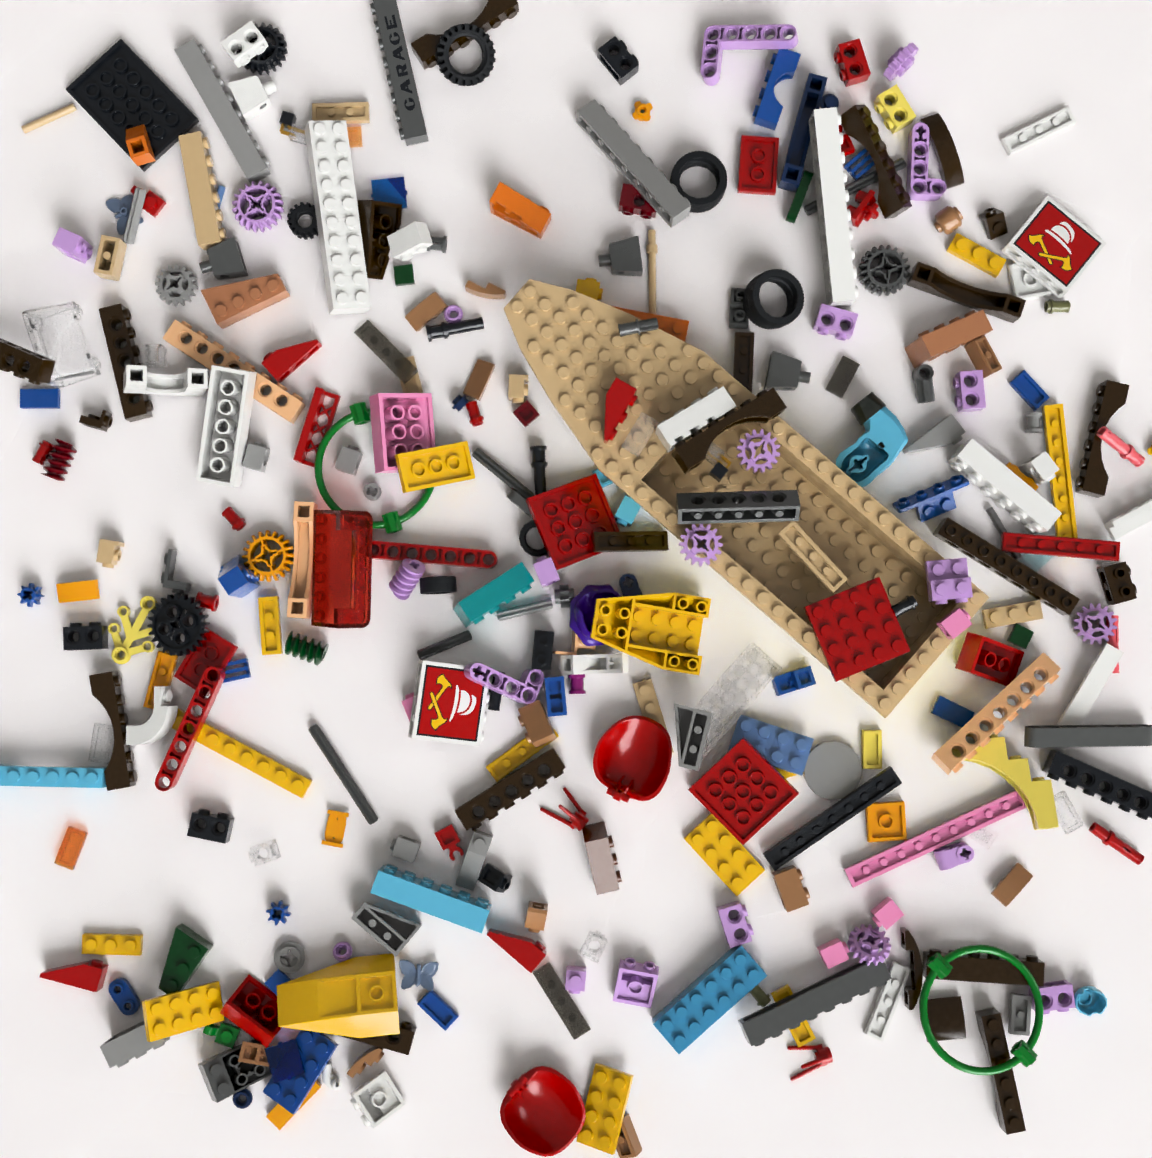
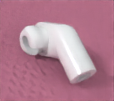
M328 1062L322 1071V1082L331 1090H338L341 1087V1081L332 1073V1063Z

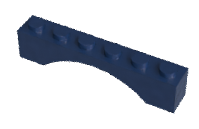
M809 73L778 184L780 189L796 193L799 187L810 143L808 121L813 110L820 107L828 77Z

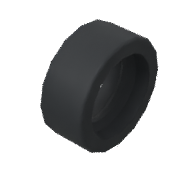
M534 520L529 521L520 531V545L531 556H544L547 554L545 547L537 550L527 544L526 536L528 531L536 527Z
M454 576L424 577L419 579L420 594L457 592L456 577Z

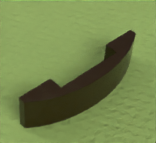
M939 113L921 119L920 121L929 127V138L941 167L940 175L946 183V189L963 184L964 176L960 159L944 120Z
M900 927L901 947L906 951L909 950L910 968L912 969L911 986H905L904 1001L905 1006L909 1010H913L922 988V960L913 936L905 927Z

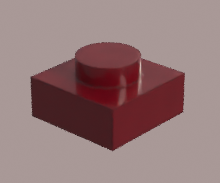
M528 400L513 412L525 428L540 416Z

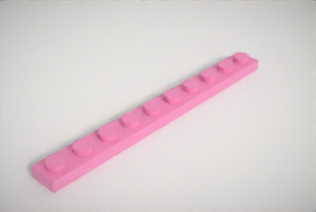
M1014 790L845 868L844 871L851 886L854 888L1027 807L1017 791Z

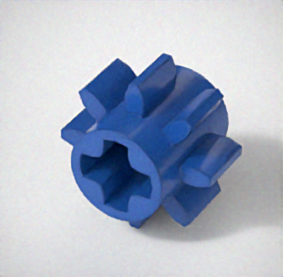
M29 583L28 587L21 586L22 591L17 594L22 599L20 601L21 604L27 603V607H33V603L41 604L40 599L45 596L40 592L42 587L35 588L34 583Z
M280 900L277 905L273 901L271 903L272 909L266 910L267 913H270L268 921H275V925L279 921L285 924L287 922L285 916L292 914L288 912L290 905H284L283 900ZM281 910L282 913L277 916L275 912Z

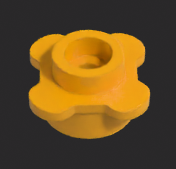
M640 101L635 102L633 118L639 121H649L651 119L650 111L653 108L652 104H643Z

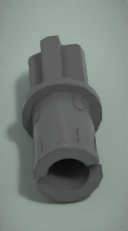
M657 318L641 321L635 319V322L618 324L620 337L636 333L640 335L641 332L657 330L659 327Z

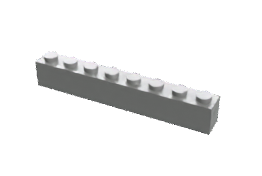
M192 39L174 49L250 184L252 181L257 182L270 175L268 160L265 156H260V146L256 140H251L250 135H252V132L247 124H242L241 119L243 116L239 109H234L231 105L234 101L229 92L225 93L222 89L225 85L220 76L216 77L213 72L216 69L211 60L207 61L204 56L207 53L202 44L197 45L196 41Z
M594 99L577 110L576 123L671 228L689 216L691 208L689 200L678 192L677 187L667 180L661 170L657 169L652 159L647 157L642 152L640 146L630 139L629 134L619 127L617 121L609 116L603 105H599Z

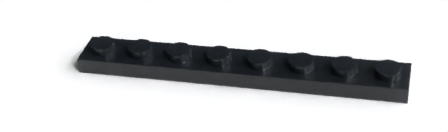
M891 766L887 767L763 853L764 857L773 870L776 871L902 784L901 780Z

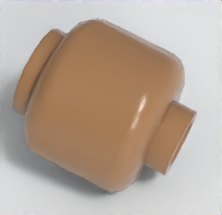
M946 206L935 215L936 222L933 225L939 233L943 231L949 235L961 227L963 216L956 207Z

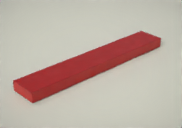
M1002 532L1000 550L1012 553L1119 561L1120 542Z

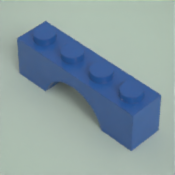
M779 49L777 54L773 53L770 62L773 65L772 71H767L764 80L767 82L766 88H761L758 99H761L760 106H755L752 115L756 117L754 124L775 131L783 106L775 97L774 87L783 80L793 78L801 56L800 53L788 49Z

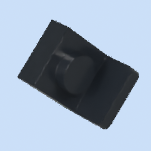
M487 863L478 881L495 892L504 893L509 888L513 876Z

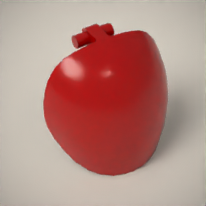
M628 716L612 725L599 740L593 758V769L596 777L603 785L608 787L606 794L613 796L612 798L619 802L622 800L626 803L629 802L630 798L638 801H647L656 797L662 790L670 772L672 758L670 735L663 725L644 716Z
M534 1067L510 1084L511 1087L506 1092L507 1094L500 1108L501 1122L510 1137L521 1148L544 1157L554 1156L566 1149L580 1133L586 1118L585 1107L578 1090L563 1074L551 1067Z

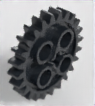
M175 593L174 596L171 594L167 595V598H161V603H155L157 609L150 610L154 616L148 617L152 624L147 625V627L153 629L148 634L155 636L152 642L158 641L159 643L156 647H163L162 652H169L171 656L175 654L183 656V653L184 655H189L190 651L196 652V646H203L200 640H207L203 634L210 632L208 629H205V626L210 625V622H205L209 615H203L206 608H199L201 602H194L195 597L188 598V594H182L181 596L180 593ZM174 607L177 610L176 616L173 614ZM190 616L193 618L192 625L189 623ZM165 625H167L169 629L167 633L164 629ZM181 634L185 636L184 642L181 641Z

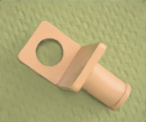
M572 630L571 652L553 651L552 654L577 655L578 649L595 650L596 646L584 645Z

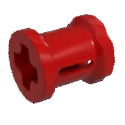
M198 592L195 602H201L199 608L205 607L216 612L219 605V595L211 596Z

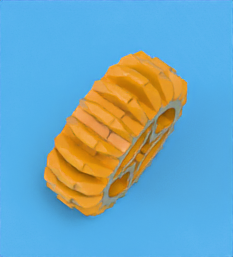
M266 530L264 536L260 531L258 532L259 538L255 535L251 536L254 541L253 543L246 541L250 547L249 549L243 548V551L248 552L247 555H242L243 559H248V561L244 562V565L250 566L248 569L251 571L254 570L253 573L255 576H259V581H264L266 577L267 582H271L272 576L275 581H278V574L281 577L286 576L283 570L291 571L287 565H293V561H290L289 558H293L294 554L289 553V551H292L294 548L293 546L287 547L290 540H284L285 536L283 534L278 537V532L274 531L271 535V532ZM267 541L277 542L281 549L271 550ZM261 544V553L254 558L255 551ZM267 552L272 554L270 560L263 559L267 556ZM283 554L282 562L276 568V560ZM265 562L270 571L263 572L256 564Z

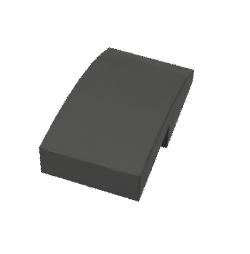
M731 288L729 328L748 329L749 318L743 308V293L745 290L743 288Z

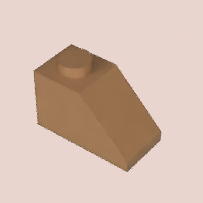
M529 901L525 928H528V931L539 933L540 930L544 931L548 904Z

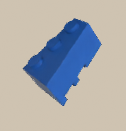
M240 554L220 567L218 580L229 596L243 598L261 585L258 582L259 576H255L254 570L251 571L248 569V566L244 565L245 561Z

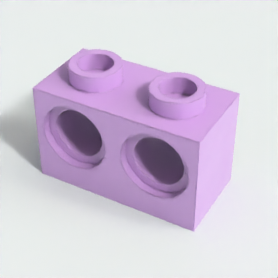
M59 227L52 245L64 255L85 264L92 256L93 247L81 236Z
M821 304L818 308L813 330H816L820 335L830 334L834 335L838 340H849L853 335L858 314ZM827 317L830 320V324H824L821 318ZM840 323H846L848 330H843L840 327Z
M983 370L958 372L953 378V388L956 389L957 395L955 396L954 403L955 407H958V412L981 411L986 408ZM964 378H968L971 381V386H967L964 383ZM966 397L972 399V405L967 404Z
M545 555L536 559L537 563H534L533 566L542 587L561 581L551 557L547 558Z
M735 901L716 907L730 948L752 941L751 935H754L751 924L746 922L745 917L748 916L745 905ZM731 910L738 911V915L734 919L728 917ZM739 928L744 930V934L741 937L734 936L735 930Z
M1067 980L1045 982L1044 986H1038L1041 996L1045 995L1043 1015L1049 1014L1053 1010L1067 1012L1069 1008H1076L1073 986ZM1027 985L1028 993L1032 996L1031 1009L1035 1011V1002L1030 986ZM1064 993L1063 1000L1058 1001L1059 994Z

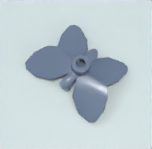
M131 194L124 196L121 200L111 198L106 201L107 208L113 213H117L114 215L116 219L119 218L117 221V232L119 235L125 233L133 195ZM142 217L140 218L139 224L144 222Z
M400 960L399 968L401 973L405 975L402 979L401 988L405 990L411 988L414 984L417 987L421 984L424 989L432 991L434 988L432 977L436 974L439 963L431 961L424 964L421 969V964H417L415 968L412 962Z

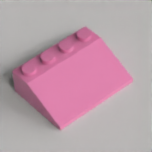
M377 393L369 397L375 473H399L395 459L396 454L436 447L431 393Z

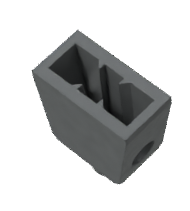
M638 236L611 243L608 247L609 254L598 255L599 267L610 266L612 275L642 276L643 267Z
M231 237L207 249L209 260L199 263L203 274L213 271L214 276L218 280L248 276L240 246L235 237Z
M772 351L764 389L770 390L774 387L775 390L794 391L798 386V382L809 384L811 372L801 371L802 361Z

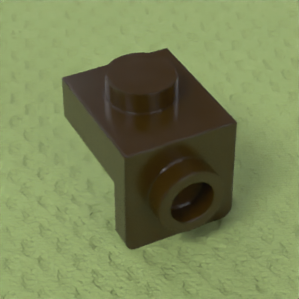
M988 208L984 213L978 215L979 219L984 221L988 239L993 240L1008 233L1003 211L996 208Z

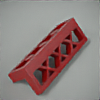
M319 387L315 388L293 458L297 463L311 467L315 466V463L305 460L307 453L315 450L317 453L316 448H318L319 444L314 445L312 437L318 432L324 437L330 429L341 398L340 395L326 392ZM325 396L335 399L333 406L325 409L323 405ZM326 414L329 419L328 423L320 427L317 422L318 418Z

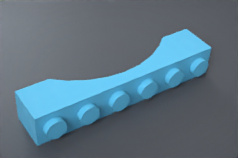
M0 764V786L106 787L104 774L106 767H44Z

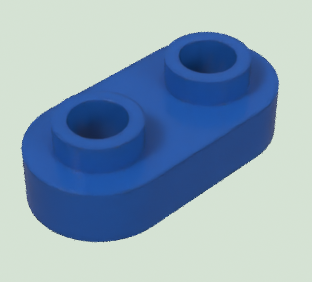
M117 978L110 983L109 994L119 1010L128 1016L136 1013L141 1006V1002L129 981L125 978ZM116 986L121 988V992L116 991ZM126 1003L131 1004V1009L126 1007Z

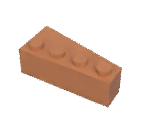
M278 273L201 290L216 323L222 329L290 297Z
M972 310L964 315L965 318L960 319V317H956L950 320L946 326L942 323L934 327L932 332L926 330L918 334L919 338L904 348L914 369L927 360L928 362L932 361L944 353L947 354L955 350L960 345L964 346L991 332L993 329L984 310L978 312Z

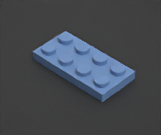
M740 714L728 751L744 737L773 767L802 776L814 739Z

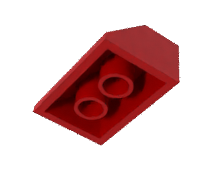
M250 974L220 1011L222 1015L266 1048L282 1028L278 1027L277 996Z

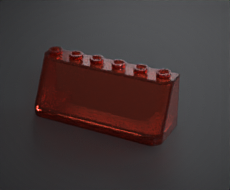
M314 510L311 626L364 628L370 622L373 518L367 511Z

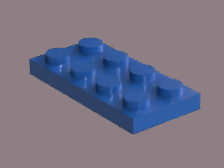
M301 1030L264 1088L263 1093L293 1115L296 1114L339 1044L323 1033Z

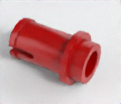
M477 401L467 403L465 406L469 413L470 424L473 427L482 425L484 417L480 414Z
M43 440L42 443L39 442L40 446L32 458L34 462L40 463V465H44L49 452L54 450L52 448L53 444L46 440Z
M228 507L222 512V516L232 525L233 530L240 531L246 525L245 519L240 518L232 507Z

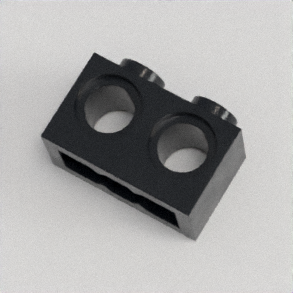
M616 36L598 49L597 58L620 86L638 73V59L634 54L631 55L627 51L625 43L622 40L619 41ZM615 50L618 54L611 55L609 52ZM628 65L630 68L623 69L621 68V66Z
M89 622V626H82V623H70V627H63V650L108 649V626L101 625V622ZM77 631L79 633V639L75 642L73 639V634ZM94 631H97L99 634L96 641L92 638Z
M535 630L531 669L551 670L554 632Z
M199 809L192 812L187 836L225 844L230 841L234 818H229V814L218 812L215 815L210 814V810ZM199 818H202V819L205 820V822H206L205 828L199 827V825H198V820H199ZM218 822H221V823L224 824V826H225L224 832L218 831V829H217V824H218Z

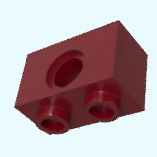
M623 183L618 211L629 216L637 214L645 219L655 218L656 211L633 185ZM640 199L644 202V204L638 206L634 203V201Z

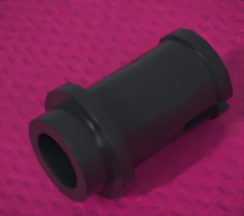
M907 595L906 599L892 605L891 608L897 618L911 609L915 610L918 603L913 595Z

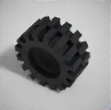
M300 202V206L295 204V208H291L289 210L291 213L287 215L289 219L287 223L293 234L297 235L300 239L303 237L304 240H308V237L313 239L314 235L318 236L315 205H311L308 202L306 204ZM302 215H310L312 217V224L309 227L304 228L299 225L298 221Z

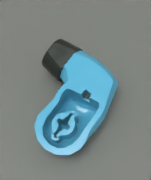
M873 392L851 408L860 426H864L865 432L853 445L842 451L836 459V466L861 487L867 486L885 471L908 442L905 430L897 417Z

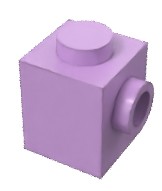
M567 965L565 990H569V993L580 994V991L585 992L586 967Z

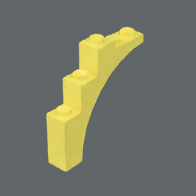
M992 734L989 737L991 741L986 746H979L976 749L978 753L972 759L968 760L966 758L964 760L989 768L1003 777L1024 801L1034 830L1059 827L1051 780H1045L1044 777L1032 778L1031 781L1028 758L1021 759V755L1010 756L1008 760L1005 737H998V734ZM952 749V754L954 756H961L959 750Z

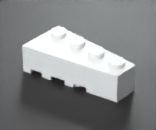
M724 386L719 389L718 387L713 388L707 393L708 396L703 399L698 398L690 404L691 406L686 409H680L673 417L668 420L665 419L657 425L655 434L667 452L673 450L674 446L680 441L690 439L691 435L696 431L707 428V425L712 421L723 418L728 411L735 410L737 406Z

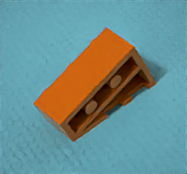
M499 182L489 201L492 214L540 239L551 221V213H549L550 211L547 208L538 206L502 182Z

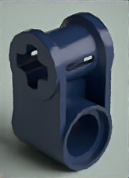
M628 573L621 576L619 585L623 597L643 595L633 574ZM625 577L633 579L630 588L627 585H623Z

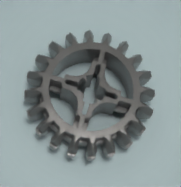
M880 245L878 249L873 247L871 251L865 253L866 257L861 258L862 263L858 266L861 271L858 273V276H863L860 280L861 283H867L865 289L872 288L871 294L876 290L878 291V296H881L883 292L885 296H889L890 292L896 294L897 289L901 290L903 288L902 284L907 283L908 280L906 278L910 276L907 270H909L910 265L905 264L908 258L902 259L903 252L897 253V247L891 250L890 245H887L886 249H884L883 245ZM879 258L878 266L870 269L871 261ZM888 259L892 260L895 264L890 263ZM881 268H885L888 272L883 273ZM898 272L897 280L889 284L890 275ZM873 277L879 278L880 282L876 281Z

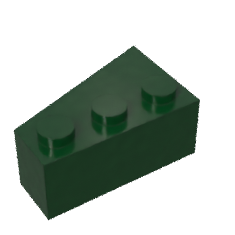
M183 923L178 925L174 932L158 988L166 994L184 990L214 945Z

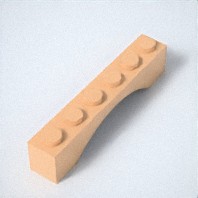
M294 501V560L287 606V617L310 619L318 508V505L314 502Z

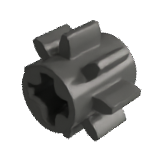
M568 584L559 585L560 589H555V603L561 604V608L570 607V602L574 598V588L569 589Z

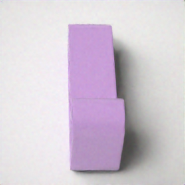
M922 122L916 123L908 135L906 192L909 194L910 199L914 201H937L944 194L947 187L942 179L928 178L929 127ZM914 150H919L922 155H917ZM914 168L920 169L921 174L916 173ZM913 186L919 187L921 192H916ZM932 187H936L939 193H935Z
M469 663L464 668V675L467 679L522 704H531L536 700L544 681V674L540 669H526L518 681L482 663ZM473 668H475V671L483 674L475 675V672H473ZM532 673H534L536 677L534 682L530 680V675ZM490 675H494L495 682L493 684H490L489 682ZM508 682L512 686L510 692H507L506 685ZM525 690L528 692V698L526 700H524L523 698V692Z

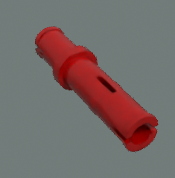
M1096 822L1090 826L1089 832L1101 839L1103 844L1111 846L1137 865L1142 863L1144 855L1115 836L1113 831H1108Z

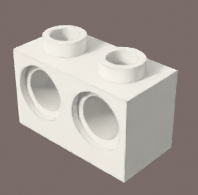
M249 21L220 42L237 68L247 65L254 56L262 54L268 47L264 36L252 21ZM257 38L255 42L250 43L251 39ZM242 49L240 53L234 54L236 50Z
M1046 451L1033 456L1018 467L1024 475L1032 478L1035 484L1039 483L1040 485L1055 478L1056 475L1054 473L1059 470Z

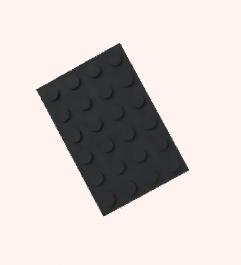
M122 39L115 43L66 88V91L129 157L130 154L125 141L126 129L142 124L145 125L155 160L157 161L179 141V135L186 134L199 122L198 118ZM156 161L141 165L139 167L145 172Z

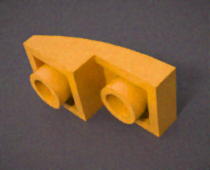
M97 579L56 584L59 603L100 598Z

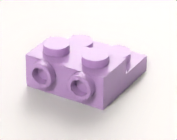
M967 558L925 561L929 602L935 601V605L948 604L947 600L955 599V603L968 602V598L973 597L971 577H968Z
M633 958L620 959L613 1001L651 1008L659 966H655L651 961H646L643 964L636 962Z

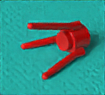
M564 787L563 791L578 810V812L571 813L561 804L558 806L570 817L569 821L543 807L540 810L572 829L576 828L578 831H581L589 821L585 816L587 813L579 806L567 788Z
M822 1044L787 1047L788 1050L817 1051L813 1053L815 1060L801 1065L802 1069L810 1068L791 1077V1081L833 1062L830 1048L828 1046L823 1048Z

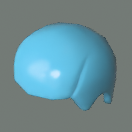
M1094 986L1081 987L1074 994L1075 1007L1080 1013L1087 1016L1095 1013L1102 1014L1107 1007V998Z

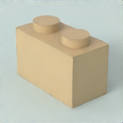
M101 235L93 272L100 278L119 281L127 244L120 238Z

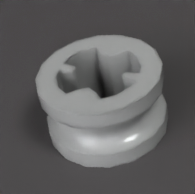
M368 483L363 490L365 497L371 501L379 499L382 493L381 488L375 483ZM370 487L377 489L375 496L368 495L367 492L370 491Z

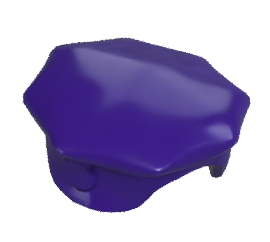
M609 584L586 585L570 602L569 626L586 646L605 645L590 638L596 599L622 597Z

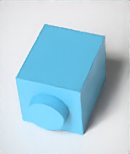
M625 495L614 516L617 519L616 522L624 527L627 524L631 526L641 506Z

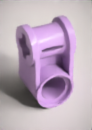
M964 842L940 847L933 851L941 871L970 862L974 858V850ZM963 848L967 850L964 852V856L960 854Z

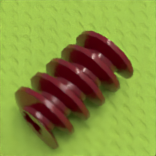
M55 438L59 445H52L56 452H49L53 459H46L50 466H43L47 473L40 474L57 481H65L61 474H68L64 467H71L67 460H74L70 453H77V450L73 445Z

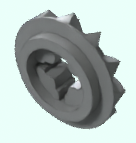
M292 941L282 943L274 953L275 965L284 973L297 972L304 965L306 958L304 949L299 943ZM291 949L292 955L296 958L292 959L289 965L288 958L282 956L288 955Z

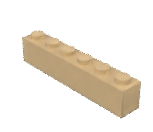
M201 131L179 135L178 138L197 242L203 250H207L225 241L227 234L225 229L222 228L221 221L224 218L217 204L220 203V197L215 190L217 180L215 174L212 173L211 167L214 164L208 152L210 142L208 137H205Z

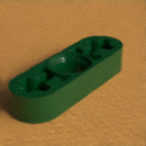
M807 170L804 171L785 221L795 223L814 173Z

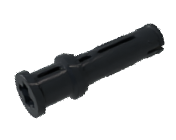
M482 317L448 324L441 322L439 325H426L429 342H432V339L443 337L448 339L449 335L484 329Z
M547 446L530 447L532 451L531 466L534 468L535 495L546 492L545 468L548 462L545 460V450Z

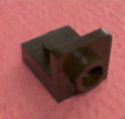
M106 410L102 411L101 417L88 414V417L81 415L79 423L84 426L107 432V429L111 427L113 422L112 414Z

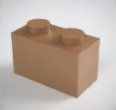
M540 700L518 709L520 713L518 720L521 726H525L527 730L525 737L529 744L532 743L537 748L557 739L546 710Z
M794 865L771 873L787 913L809 905L808 899L810 894L807 887L803 888L801 880H803L800 869H796Z

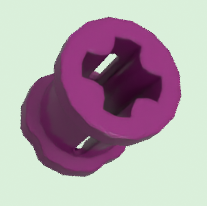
M585 674L568 675L571 689L569 694H586L583 681Z

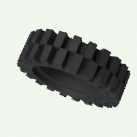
M465 23L450 27L440 36L439 43L436 45L437 52H435V57H437L436 63L440 68L439 71L444 74L446 79L460 86H471L484 81L490 75V71L494 68L493 63L496 60L494 54L496 51L493 49L494 43L489 39L488 33L486 34L482 28H478L476 25ZM462 36L473 38L482 50L480 66L469 74H463L455 70L449 60V48L452 42Z

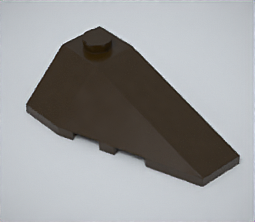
M358 200L367 278L383 280L390 252L387 236L400 228L402 204L375 200Z

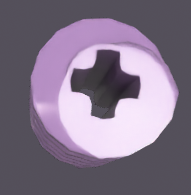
M404 559L389 582V588L398 599L406 600L409 598L425 572V565L415 559Z

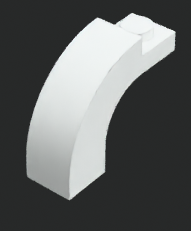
M628 654L560 656L561 675L629 673Z
M154 686L153 713L150 719L142 725L126 726V745L150 744L160 740L170 731L178 712V705H171L173 697L171 686Z

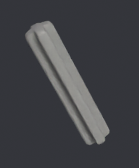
M136 187L123 237V242L128 244H134L147 193L145 189Z
M546 599L497 611L498 620L503 621L552 609V600Z

